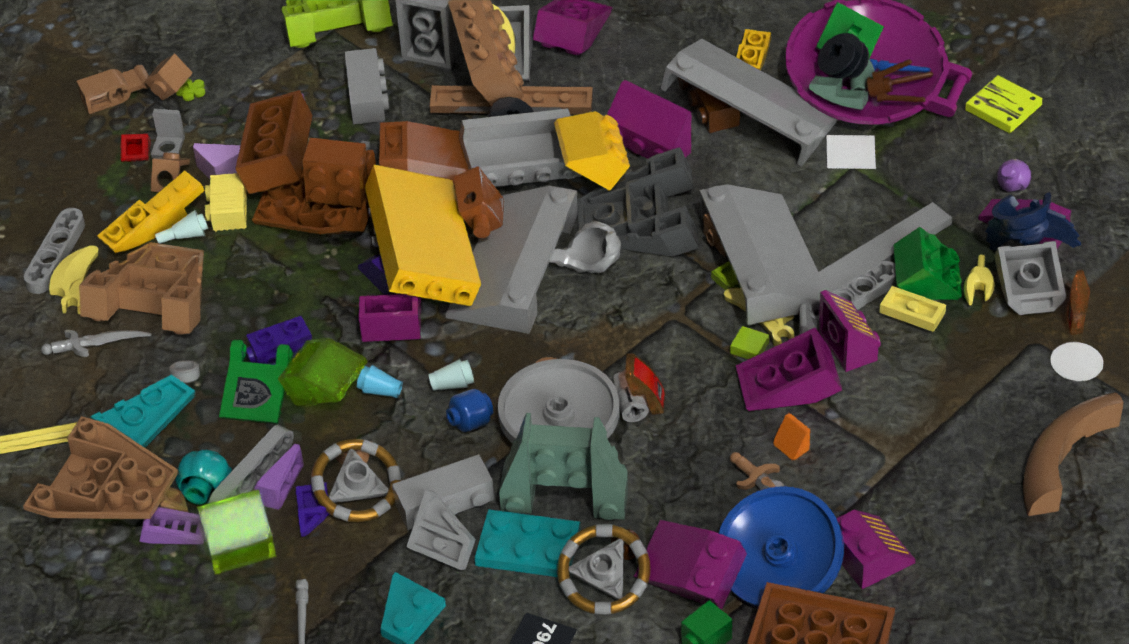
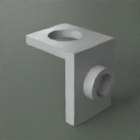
M154 109L152 114L157 138L151 152V157H163L164 152L160 150V147L165 144L175 146L173 150L169 151L170 153L180 154L185 140L180 111Z

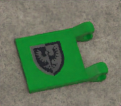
M233 340L230 347V362L219 418L278 425L293 351L289 345H278L276 365L243 362L247 353V346L242 340Z

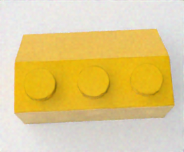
M594 111L559 118L554 122L565 166L610 191L630 167L617 121L609 115L603 116Z

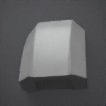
M1056 241L1036 245L1002 246L997 248L994 258L1000 284L1008 306L1019 315L1054 312L1066 299Z

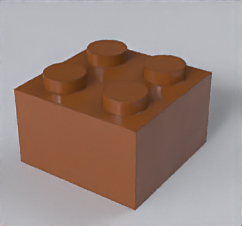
M310 138L303 158L306 202L361 208L366 193L365 185L368 180L366 144Z

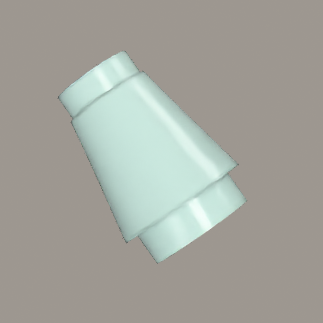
M459 359L429 374L433 391L468 388V384L475 383L468 360L461 361Z

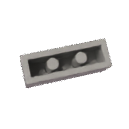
M376 48L346 51L345 60L353 124L385 121L384 110L389 109L387 93L382 94V92H387L385 76H380L385 74L383 58H377Z
M479 454L392 484L395 505L407 530L413 528L425 490L434 491L454 515L495 500L493 480Z

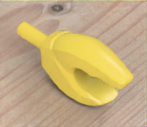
M984 255L978 256L977 266L973 267L964 282V296L970 306L973 304L975 290H982L984 292V301L986 302L992 296L995 288L993 275L989 268L985 267Z

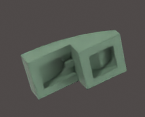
M815 76L809 84V89L817 95L845 107L863 109L868 102V91L842 89V78Z

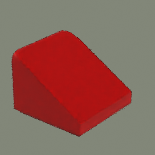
M148 134L121 135V162L149 161L150 136Z

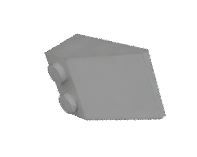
M498 6L508 18L514 32V55L517 59V64L514 65L515 69L519 71L523 81H529L533 45V16L530 6Z

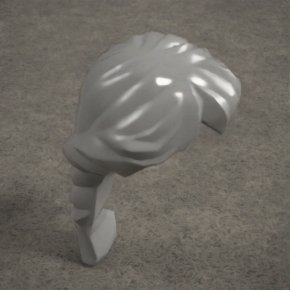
M599 221L587 223L581 230L577 231L569 242L568 247L554 249L549 262L556 263L561 267L572 268L577 273L599 274L607 270L618 260L621 241L619 236L616 235L614 228H611L609 225Z

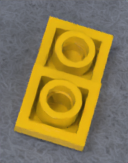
M745 29L736 57L761 71L769 50L771 32Z

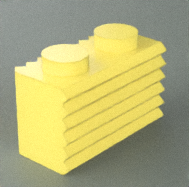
M238 173L210 175V185H205L206 200L210 202V204L205 205L206 221L212 222L215 232L218 230L223 231L224 229L228 231L235 228L238 230L240 228H247V190Z

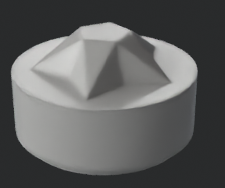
M178 361L169 367L170 375H173L183 383H189L200 377L199 364L194 361Z

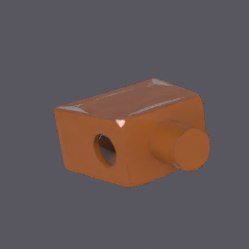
M479 166L455 175L454 184L460 215L471 227L475 237H488L491 231L503 225V196Z

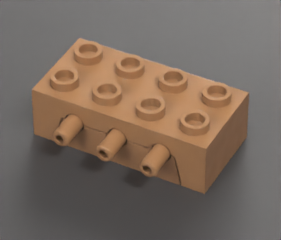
M491 0L448 1L470 77L476 89L491 106L500 98H523L521 86L524 85V81L519 71L515 69L514 65L517 64V59L512 50H509L508 45L511 44V40L506 30L502 28V24L505 21L499 9L494 10Z

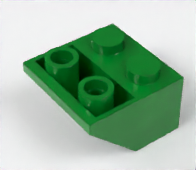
M918 227L894 243L896 282L899 288L931 300H958L962 297V279L959 270L960 259L954 249L946 247L935 235L929 234L921 227Z

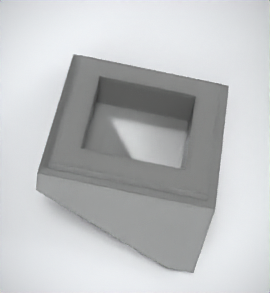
M801 304L799 335L816 328L806 304Z

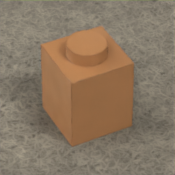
M173 54L163 60L144 82L163 101L176 93L193 72L176 54Z

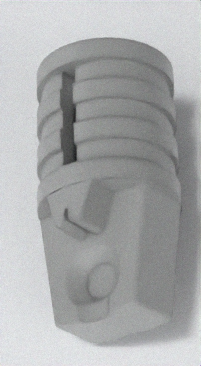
M630 369L614 374V385L619 395L620 411L623 419L627 422H637L644 419L648 415L649 409L641 385L637 382ZM634 407H636L638 415L635 414Z

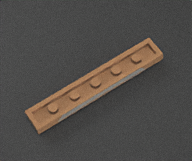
M432 86L430 113H489L491 111V105L475 86ZM521 86L524 97L520 99L526 102L534 112L567 108L570 114L592 112L593 87Z

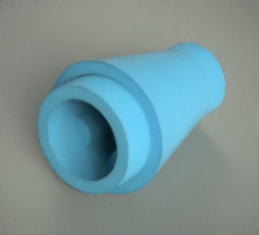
M373 365L371 367L363 366L357 381V388L361 389L365 394L391 396L394 398L399 397L403 387V381L395 379Z

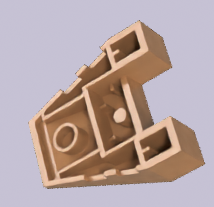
M150 242L127 254V260L121 263L116 260L109 263L108 270L102 273L100 270L90 273L79 285L80 316L89 317L94 321H108L119 308L162 315L163 330L173 331L175 334H190L200 322L204 250Z

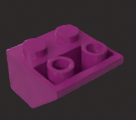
M405 294L359 296V323L362 342L421 339V297Z

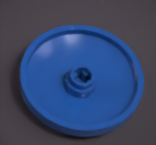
M780 486L757 491L740 501L728 513L719 530V534L740 541L747 553L731 588V592L741 601L756 609L759 608L767 582L824 593L836 579L843 562L844 538L834 513L820 498L803 489Z

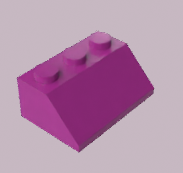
M627 80L622 81L607 115L617 121L624 147L647 159L680 147L686 158L691 153V111Z

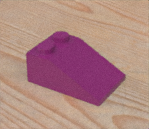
M553 0L538 10L533 40L541 42V45L544 47L555 48L557 46L564 48L565 52L569 54L579 55L592 46L611 14L612 7L589 0Z
M816 328L810 329L736 365L745 406L748 411L816 403L842 391L831 349Z
M660 520L646 549L651 567L648 583L703 605L710 600L722 610L747 553L741 542L707 529ZM639 566L634 575L636 579L638 578Z

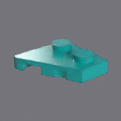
M395 572L392 575L381 624L382 637L395 644H414L446 607L445 598Z

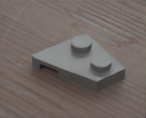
M425 490L406 547L459 570L466 569L476 539L434 491Z

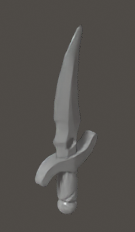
M65 330V337L70 339L52 342L51 345L44 344L41 347V351L43 354L49 355L52 351L55 354L72 350L78 356L87 357L89 356L88 349L83 347L98 346L121 339L151 336L152 334L135 330H117L102 332L96 335L88 334L78 338L77 332Z

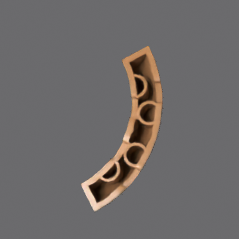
M1114 392L1101 395L1068 409L1054 419L1040 434L1031 450L1024 472L1023 496L1028 516L1059 511L1063 489L1058 470L1059 464L1062 463L1065 456L1069 453L1072 445L1080 438H1087L1097 432L1119 427L1124 403L1119 394Z

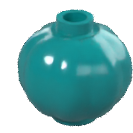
M208 449L192 451L186 454L180 461L175 481L177 487L188 501L194 504H204L208 500L213 487L216 489L232 472V468L227 463V460L215 451Z

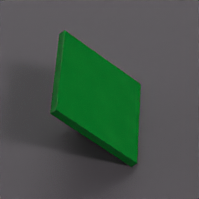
M837 2L815 48L821 50L823 45L832 37L842 33H850L858 37L866 45L870 58L884 26Z

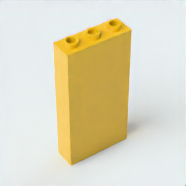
M373 165L365 185V190L389 292L472 306L481 286V281L465 223L458 211L453 180Z

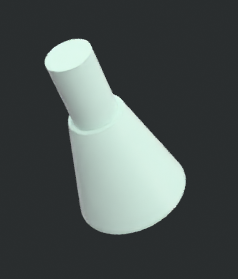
M196 210L175 223L172 228L156 233L155 236L159 244L175 238L205 236L204 230L208 229V225L203 213L198 215Z

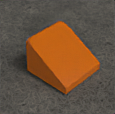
M788 413L783 419L773 444L788 458L796 460L809 451L810 429L795 416Z

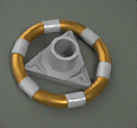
M363 439L343 440L328 447L316 460L311 474L312 490L318 503L324 506L326 511L333 517L347 522L370 521L379 518L390 510L395 503L392 484L402 481L399 466L393 456L379 444ZM354 450H361L376 456L385 464L390 482L389 490ZM348 451L328 497L323 481L324 469L328 462L342 452ZM385 496L384 499L370 509L353 511L335 504L336 502Z
M596 524L577 532L567 541L562 549L557 565L559 585L566 598L586 612L602 615L621 612L640 599L648 586L651 571L649 555L641 540L627 529L613 524ZM594 537L618 538L615 542L569 566L570 560L583 542ZM624 542H626L638 560L639 573L629 593L623 597ZM569 572L615 598L616 601L593 602L584 598L578 593L570 579Z

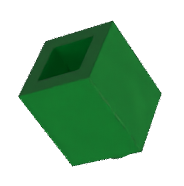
M709 600L681 622L682 644H726L732 639L733 619Z

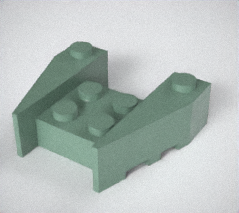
M526 413L518 436L511 446V452L504 462L499 490L501 511L532 514L536 485L592 488L594 518L625 520L628 498V471L625 465L621 464L618 460V452L615 446L610 445L607 439V431L600 418L594 417L593 428L533 425L531 413Z

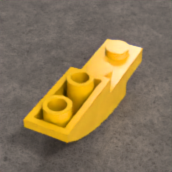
M184 170L146 204L138 200L98 234L97 237L115 253L138 247L156 238V233L172 228L175 223L187 216L188 214L184 208L205 190L199 181Z

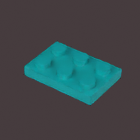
M488 509L475 555V566L558 577L557 565L560 553L567 541L581 530L580 521ZM574 556L570 560L569 566L572 565Z

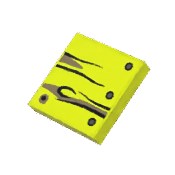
M997 75L966 102L965 110L1011 133L1042 105L1043 98Z

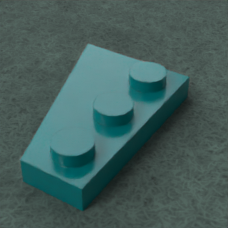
M170 375L142 389L141 394L127 401L123 399L115 403L114 408L102 414L98 412L90 416V419L110 424L146 448L195 397V390L173 375Z

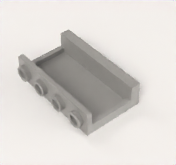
M569 109L462 120L459 140L468 169L479 166L495 187L581 177V174L565 166L554 125L557 119L571 116Z

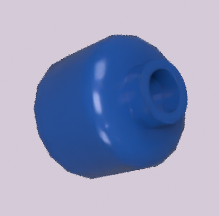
M470 389L451 397L449 408L446 410V416L452 426H456L462 432H469L486 426L489 423L490 417L493 414V405L486 393H482L478 389Z

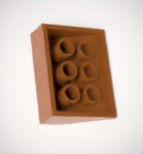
M767 582L747 644H888L895 608Z

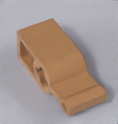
M137 65L134 69L123 73L116 69H110L76 81L80 99L89 114L127 101L131 92L150 88L144 82L149 75L143 65Z

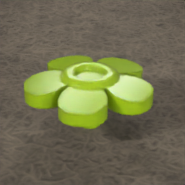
M187 79L176 92V95L183 96L185 101H192L194 96L200 98L206 93L204 81L197 79L192 82L191 79Z

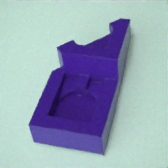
M325 482V483H324L325 492H326V494H327V496H328L327 484H326V482ZM312 484L296 487L301 537L307 536L329 515L326 508L321 506L316 500Z

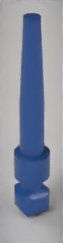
M869 59L874 70L879 69V71L898 64L889 63V61L885 60L877 62L875 59ZM908 65L897 71L925 73L930 72L931 68Z

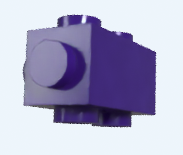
M302 316L246 335L248 343L246 358L248 362L276 365L277 348L280 344L289 345L293 351L291 363L315 355L312 334Z

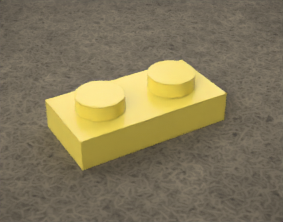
M892 286L880 304L879 313L934 332L946 312V305Z

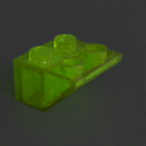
M329 337L307 340L279 376L278 380L296 406L316 405L325 402L335 403L346 396V391L353 381L358 379L361 370L368 361L364 356Z
M259 489L197 507L206 548L215 575L276 557L273 537Z

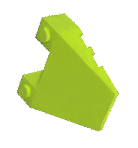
M286 0L287 6H283L281 9L287 40L290 47L295 46L296 48L307 47L310 43L316 42L315 33L360 23L364 24L367 31L371 30L372 32H381L386 27L393 26L388 0Z

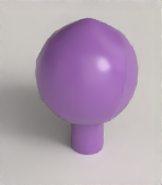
M1010 159L999 167L997 180L1000 187L1007 192L1025 190L1031 181V171L1024 161Z

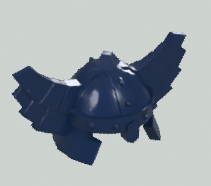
M1050 192L1044 194L1042 205H1040L1039 200L1033 199L1029 207L1016 210L1019 203L1013 195H1008L994 205L992 209L994 217L987 222L989 226L985 231L988 233L986 241L991 244L990 250L995 251L1008 240H1013L1026 246L1039 244L1046 237L1062 241L1072 248L1080 246L1081 242L1077 239L1079 234L1073 228L1074 225L1066 219V216L1050 209Z

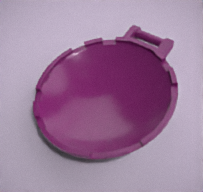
M833 0L825 3L822 9L814 13L809 12L799 21L793 29L786 47L785 61L787 73L792 85L800 96L818 111L835 119L856 124L892 123L908 118L922 109L946 117H952L957 110L956 103L965 84L969 83L972 77L970 69L948 62L944 41L935 27L932 28L924 21L922 14L893 0ZM837 2L884 26L869 59H875L877 62L885 60L889 61V63H901L910 59L912 60L910 65L931 68L930 72H933L932 77L892 85L893 92L888 93L890 95L925 97V102H878L877 97L871 98L868 91V102L863 109H855L828 101L809 89V84L815 76L828 77L818 66L820 50L815 47ZM895 71L886 76L895 79L924 72ZM845 77L842 79V89L851 90L849 78ZM946 79L954 81V84L947 99L939 97Z

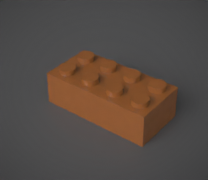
M300 90L250 104L235 167L248 194L265 192L270 188L291 185L296 181H300L303 158L313 116Z

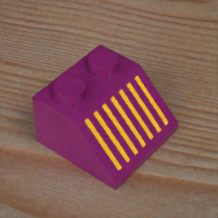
M827 290L821 291L818 332L828 344L845 372L877 361L878 348L881 346L880 338L876 331L870 329L864 314L858 311L851 301Z
M854 509L836 518L844 538L842 566L861 589L915 564L916 559L879 516Z

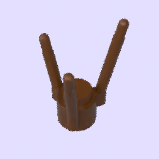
M908 59L882 71L872 72V76L867 77L869 95L871 98L877 97L878 102H925V97L890 95L888 93L893 92L892 85L932 77L933 72L919 73L895 79L886 76L912 64V60Z

